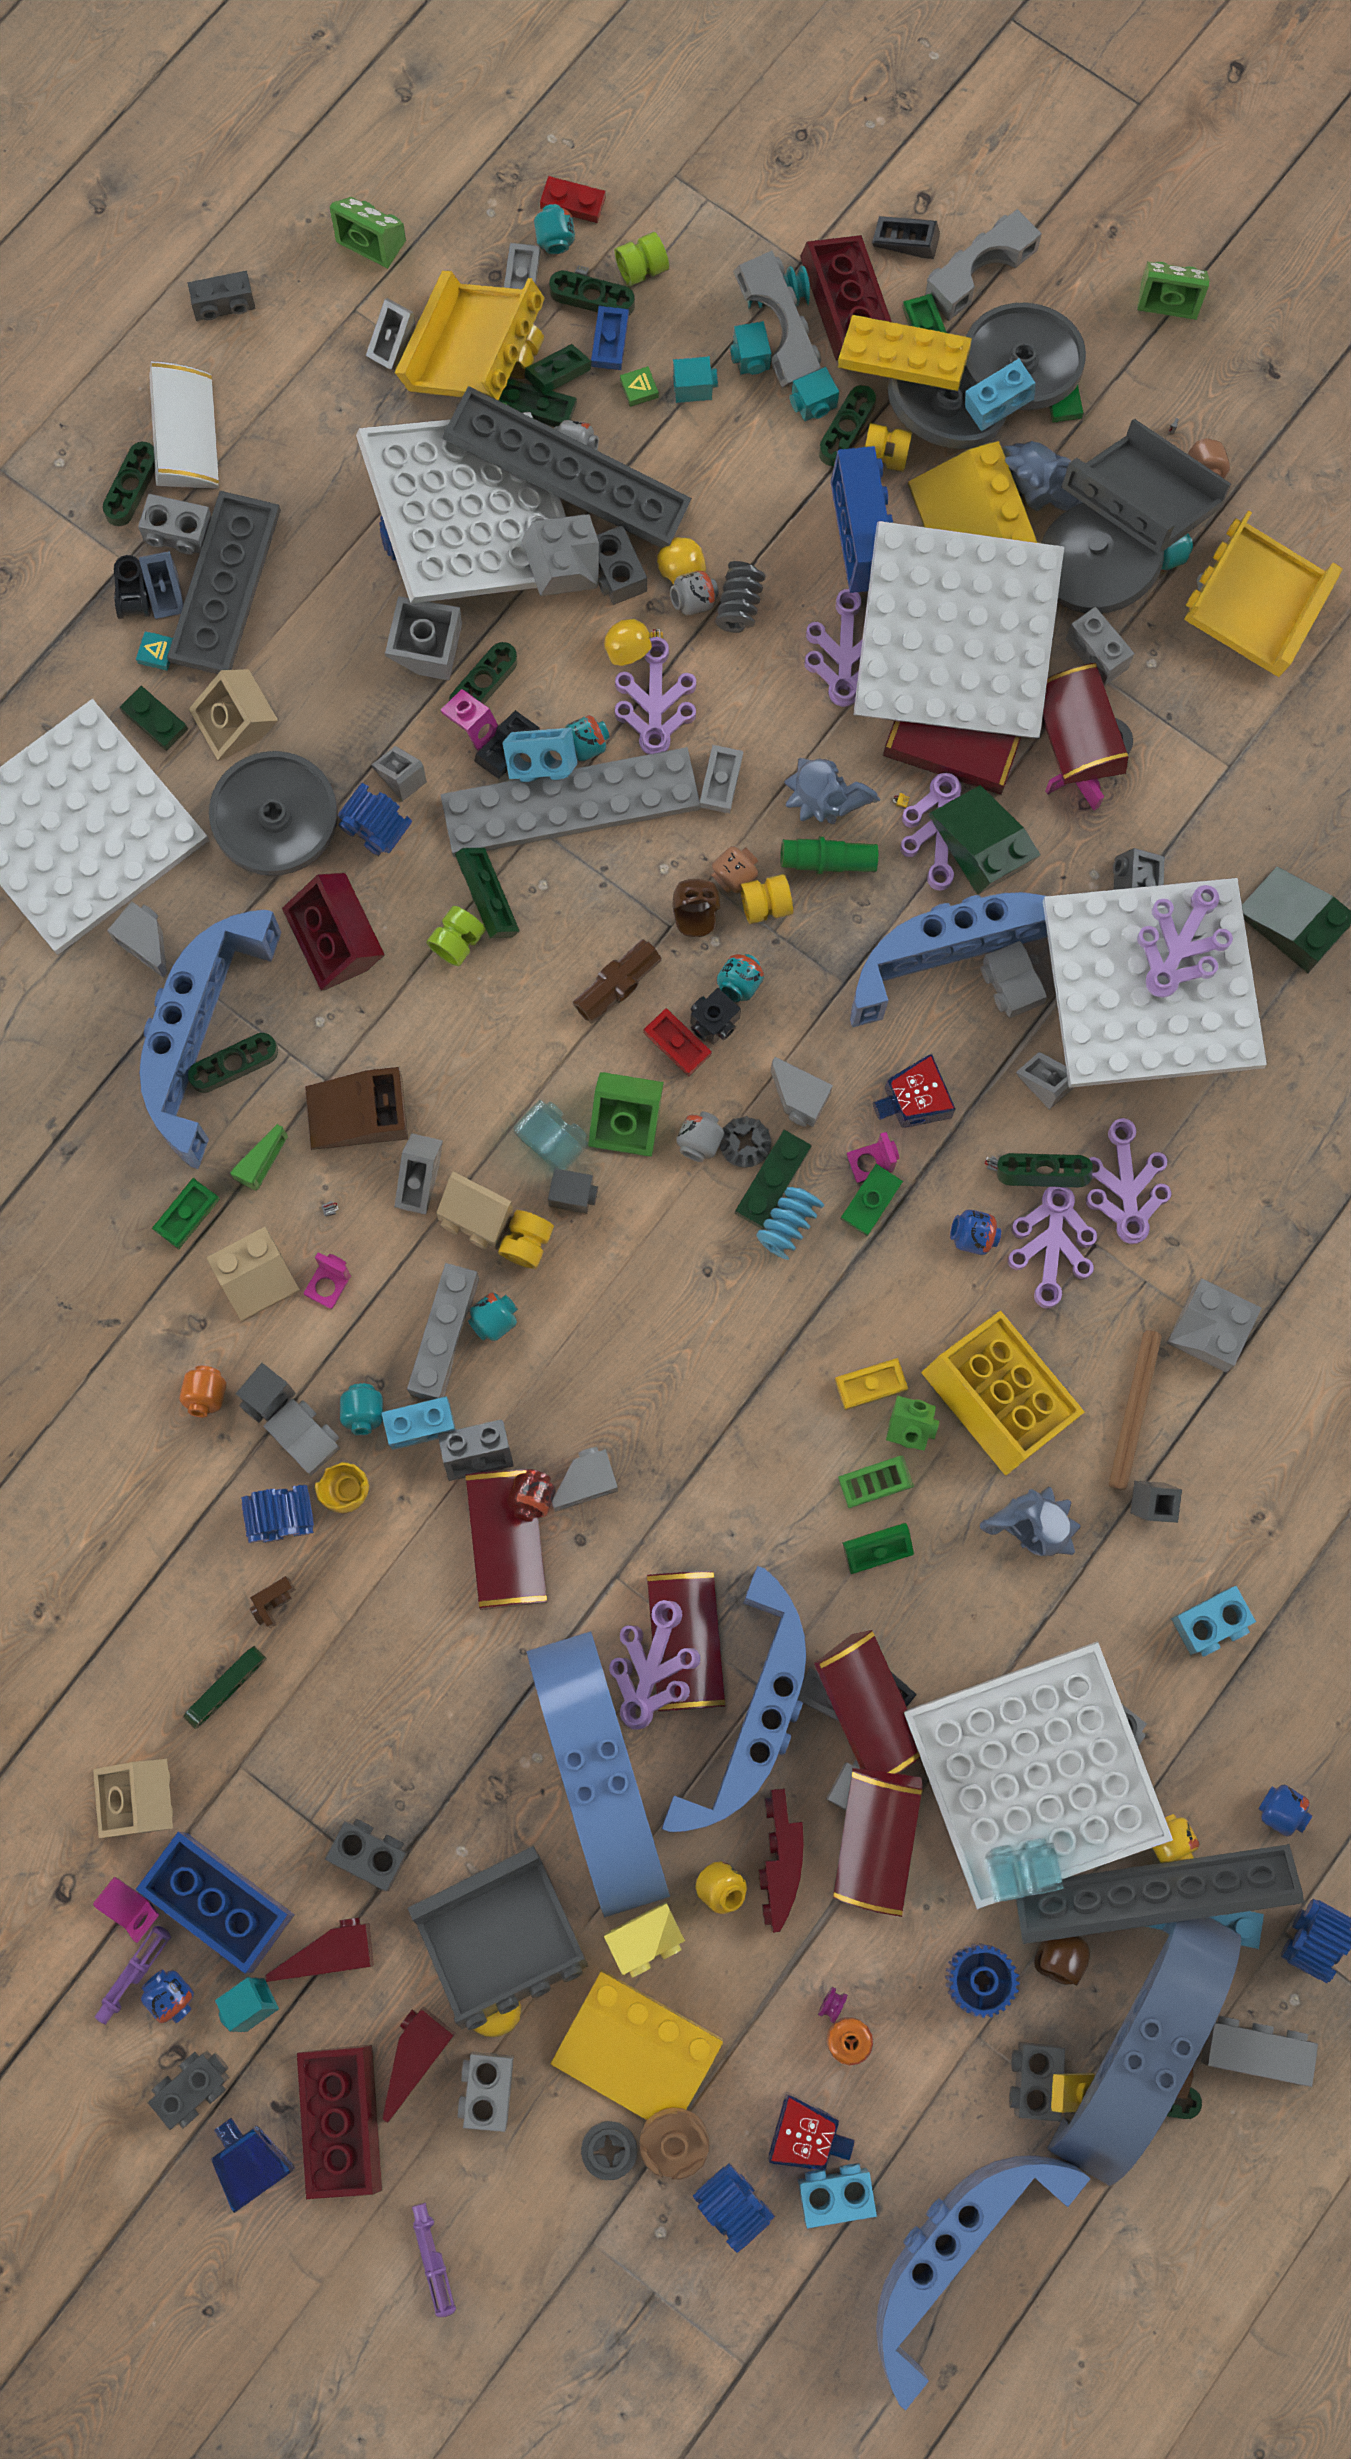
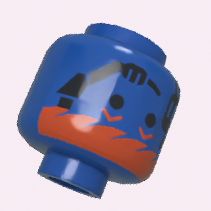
M968 1209L961 1215L955 1216L951 1226L950 1238L954 1240L955 1246L959 1250L985 1255L992 1247L998 1246L1001 1238V1228H997V1221L993 1215Z
M1285 1784L1280 1785L1277 1789L1272 1786L1258 1808L1262 1811V1821L1286 1837L1291 1836L1295 1830L1303 1833L1313 1816L1307 1812L1310 1806L1309 1800Z
M162 1969L158 1971L141 1988L144 1991L141 1997L142 2004L159 2023H166L171 2019L178 2023L192 2009L188 2004L191 2002L194 1992L174 1970L165 1972Z

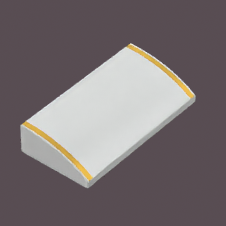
M151 361L149 377L156 486L218 489L219 479L212 375L188 366Z

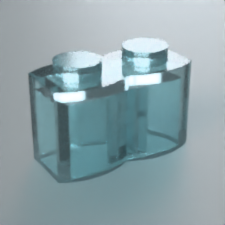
M539 1100L513 1127L514 1133L553 1169L567 1170L588 1148V1142L585 1140L587 1134L577 1124L573 1123L570 1126L561 1118L564 1115L563 1112L554 1103L549 1101L546 1104Z
M1045 1838L1025 1842L1026 1847L1022 1849L1012 1850L1011 1845L991 1849L992 1854L985 1856L995 1902L1052 1892L1064 1888L1053 1842L1046 1843Z

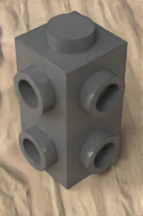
M206 2051L200 2056L196 2052L192 2053L179 2065L182 2072L177 2077L171 2080L167 2076L151 2090L155 2096L147 2103L169 2130L178 2124L182 2129L185 2128L199 2115L196 2108L203 2101L207 2100L211 2104L226 2091L222 2084L230 2078L226 2074L228 2066L217 2053L211 2055Z

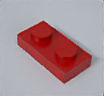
M548 176L540 199V209L547 205L557 204L561 208L568 210L572 217L598 223L606 199V191Z
M667 1008L643 1029V1033L688 1077L712 1055V1051Z

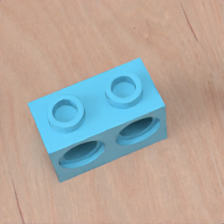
M1018 358L966 390L965 408L982 432L1034 400L1036 383Z
M571 728L511 732L503 742L509 779L531 782L539 777L550 776L552 780H560L568 777L577 765ZM550 751L558 752L562 760L553 758ZM520 753L527 754L531 762L524 761Z
M447 1396L381 1412L388 1444L392 1450L436 1440L440 1433L456 1430Z
M1237 1586L1231 1587L1171 1618L1190 1655L1200 1652L1203 1657L1220 1649L1219 1641L1227 1637L1235 1641L1250 1633L1248 1626L1256 1622ZM1225 1607H1231L1236 1612L1237 1619L1233 1625L1226 1623L1223 1619L1222 1613ZM1196 1622H1201L1206 1626L1208 1634L1205 1640H1199L1195 1637L1193 1626Z
M855 2163L840 2166L839 2173L826 2175L825 2169L805 2172V2178L798 2179L806 2228L877 2217L868 2169H861L860 2164ZM858 2182L863 2185V2194L859 2199L849 2200L845 2197L844 2191L849 2183ZM817 2188H823L829 2193L828 2201L822 2206H814L809 2201L811 2192Z

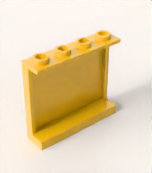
M442 270L394 373L410 392L463 397L466 389L470 386L499 400L512 369L519 358L522 347L530 334L538 312L542 308L545 299L532 278L527 279L523 289L460 284L452 271Z
M1248 510L1241 520L1235 518L1228 528L1226 535L1230 538L1227 543L1222 541L1212 558L1217 561L1213 567L1209 565L1202 574L1199 582L1203 586L1200 591L1195 589L1189 597L1185 606L1190 609L1184 620L1275 676L1280 677L1292 664L1343 568L1332 563L1324 571L1248 524L1247 521L1252 514Z

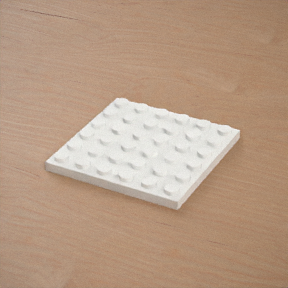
M531 412L523 413L532 418ZM450 420L359 428L356 437L411 604L537 588L521 540L532 521L566 517L558 496L442 439Z
M882 521L877 522L853 715L1040 738L1064 547Z
M93 699L0 767V886L57 955L209 841L205 832Z
M1237 878L1044 897L1043 907L1069 1088L1265 1068L1267 1065ZM1200 886H1212L1219 894V903L1213 912L1204 915L1191 942L1211 937L1218 929H1227L1232 934V943L1224 951L1212 950L1181 959L1176 970L1195 966L1206 956L1213 957L1217 961L1218 970L1211 978L1204 979L1200 977L1179 983L1177 990L1171 996L1164 998L1154 996L1146 987V976L1151 969L1144 948L1137 941L1139 932L1146 926H1152L1157 929L1159 939L1156 942V946L1163 963H1165L1169 951L1159 922L1152 915V908L1155 902L1159 899H1168L1172 902L1174 909L1171 917L1179 936L1193 910L1191 906L1193 893ZM1201 894V897L1204 901H1212V898L1209 894ZM1165 906L1157 907L1159 913H1168V909ZM1150 933L1143 934L1145 941L1151 942L1154 940ZM1220 935L1216 937L1218 943H1227V940L1224 936ZM1202 964V968L1204 971H1212V966L1210 964ZM1162 975L1157 977L1159 983L1163 985L1168 984L1167 977Z
M1098 1641L913 1707L904 1712L977 1909L1173 1840Z

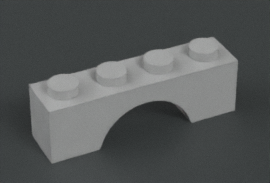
M1018 209L1009 216H1002L996 222L994 228L986 234L984 232L979 234L970 247L965 251L959 250L956 252L946 266L942 269L936 268L928 276L925 295L932 293L937 309L948 320H951L971 304L975 288L971 276L978 268L990 263H1003L1014 268L1018 267L1038 251L1042 233Z
M772 250L740 264L733 272L744 299L766 304L775 312L780 321L782 330L781 342L777 351L771 357V363L781 387H785L793 383L794 380L821 369L819 364L821 363L820 353L815 345H811L807 335L809 333L808 324L803 316H799L795 306L797 298L793 289L790 286L787 287L783 277L785 270L780 258L775 257Z
M445 1263L407 1387L411 1396L429 1401L445 1396L460 1332L472 1306L479 1283L477 1271Z

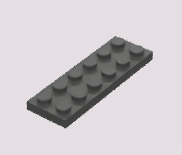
M219 491L167 656L169 663L218 674L221 670H232L281 512L279 504Z

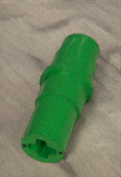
M821 836L818 839H782L780 866L781 868H795V870L816 871V874H823V871L876 872L879 856L878 844L846 843L845 841L825 840V837Z

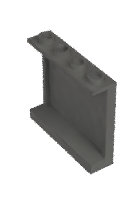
M1133 419L1127 435L1087 463L1078 458L1069 462L1061 488L1152 551L1160 554L1219 511L1223 506L1231 483L1136 419Z
M534 1846L408 1907L411 1918L420 1931L455 2015V2023L461 2029L466 2027L468 2030L476 2029L487 2022L486 2017L498 2011L500 2014L508 2013L519 2006L518 2001L530 1995L532 1998L540 1997L551 1990L550 1985L562 1979L564 1982L572 1981L583 1974L582 1969L589 1966L543 1862Z

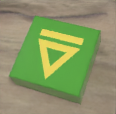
M649 366L620 375V383L630 407L659 398V392Z

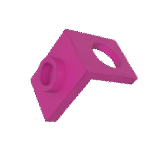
M463 689L441 709L444 716L467 732L477 751L495 736L498 724L490 708ZM489 724L488 733L479 739L478 733L484 725Z
M1061 774L1049 780L1045 790L1047 795L1066 785ZM1098 779L1076 782V785L1093 811L1098 809L1104 799V795L1100 791L1101 787Z
M887 1132L879 1135L877 1143L847 1152V1158L856 1183L864 1182L870 1173L859 1169L857 1161L860 1156L871 1155L876 1160V1164L890 1173L894 1171L899 1159L896 1144L894 1141L890 1142Z
M318 1252L315 1259L319 1267L303 1294L323 1306L333 1309L351 1274L347 1267H345L347 1263L344 1260L330 1253L327 1257ZM322 1279H330L335 1284L333 1294L328 1297H322L316 1292V1285Z
M113 1877L93 1903L96 1909L124 1927L136 1943L139 1942L159 1916V1913L147 1898L117 1877ZM147 1915V1918L144 1921V1923L138 1928V1925L141 1922V1920Z

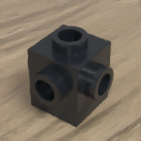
M717 988L707 998L704 996L700 997L691 1007V1030L698 1038L703 1041L708 1039L713 1045L720 1038L724 1041L736 1029L734 1024L740 1019L741 1008Z

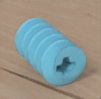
M787 1187L785 1190L787 1198L779 1199L777 1202L779 1208H774L770 1213L773 1219H766L763 1223L766 1230H759L756 1234L758 1240L766 1249L778 1257L787 1260L789 1258L784 1253V1249L792 1251L796 1249L790 1240L792 1238L803 1239L798 1228L801 1227L808 1230L811 1227L805 1220V1217L816 1219L817 1214L812 1210V1207H824L823 1202L804 1189Z

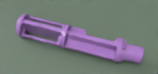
M157 1925L152 1928L145 1941L102 1999V2007L95 2015L99 2022L106 2025L112 2015L121 2010L118 2000L129 1984H138L166 1943L171 1939L170 1933L164 1927ZM152 1933H156V1937L140 1959L136 1956ZM162 1938L166 1941L149 1965L146 1964V1960Z
M424 2202L412 2206L415 2218L413 2228L424 2264L435 2315L437 2317H447L456 2311V2306L454 2305L442 2254L436 2252L430 2228L434 2225V2219L429 2216L426 2203ZM442 2275H444L451 2305L449 2304ZM430 2278H432V2281H433V2285H434V2289H435L437 2301H438V2304H439V2309H438V2307H437V2303H436V2299H435V2295H434V2291H433V2287H432V2283H431V2279H430Z

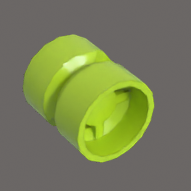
M656 232L638 238L636 245L628 242L614 249L618 269L629 287L644 281L646 274L654 277L669 270L666 250Z
M452 906L442 919L444 926L437 927L426 943L439 957L459 967L470 953L469 945H476L485 933L486 928L466 910L458 906Z

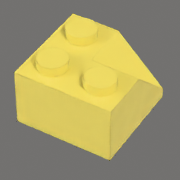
M666 1902L604 1934V1938L622 1975L630 1972L632 1978L651 1968L649 1961L653 1960L655 1956L661 1954L664 1960L681 1951L682 1949L679 1944L685 1941Z

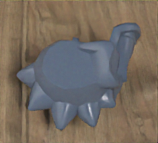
M1034 441L1027 442L1026 444L1015 443L1014 445L1003 447L1006 456L1005 462L1009 466L1017 489L1024 494L1026 504L1029 507L1039 511L1046 504L1052 503L1055 508L1067 511L1083 503L1061 488L1069 462H1071L1070 459L1057 455L1045 445Z
M799 758L797 773L784 781L794 791L787 800L786 807H801V821L815 816L819 822H823L826 818L830 824H835L837 817L844 816L867 804L877 803L881 799L873 789L863 783L854 782L847 786L843 777H838L837 773L839 771L836 764L827 759L809 760Z
M1051 1487L1046 1488L1041 1493L1029 1489L1028 1494L1016 1499L1012 1498L1004 1509L980 1523V1529L990 1535H996L1005 1529L1022 1542L1020 1544L1022 1548L1026 1547L1038 1556H1053L1055 1554L1073 1555L1075 1549L1071 1538L1081 1526L1068 1517L1071 1501L1066 1499L1055 1502L1054 1492Z

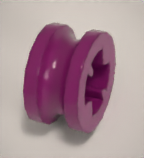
M831 1987L820 2007L818 2015L821 2017L828 2015L830 2022L834 2023L848 1995L845 1993L839 1995L836 1993V1988Z

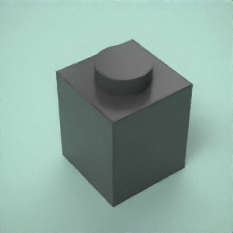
M554 1168L548 1196L549 1207L587 1214L589 1205L595 1206L598 1186L593 1185V1175Z
M1134 1480L1130 1513L1147 1521L1178 1523L1182 1489L1162 1482Z

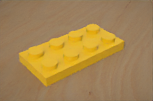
M852 315L838 358V368L958 391L970 352L972 338Z

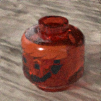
M528 1469L526 1473L516 1475L507 1498V1504L515 1511L514 1516L526 1522H533L534 1518L547 1516L556 1491L555 1486L551 1483L550 1476L533 1469Z

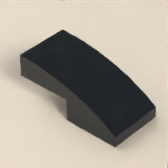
M515 710L497 727L495 736L476 753L474 762L500 779L507 772L503 749L504 740L511 732L540 730V727Z

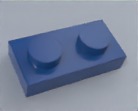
M598 307L591 367L622 370L629 309Z

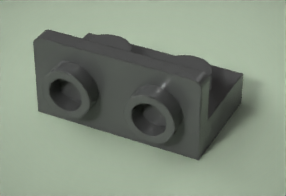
M247 270L187 282L196 321L203 319L213 320L218 316L228 314H243L248 310L255 309Z
M1136 848L1116 856L1113 865V890L1164 885L1165 857Z
M503 1420L487 1422L438 1435L443 1464L449 1481L465 1478V1474L491 1472L514 1466Z

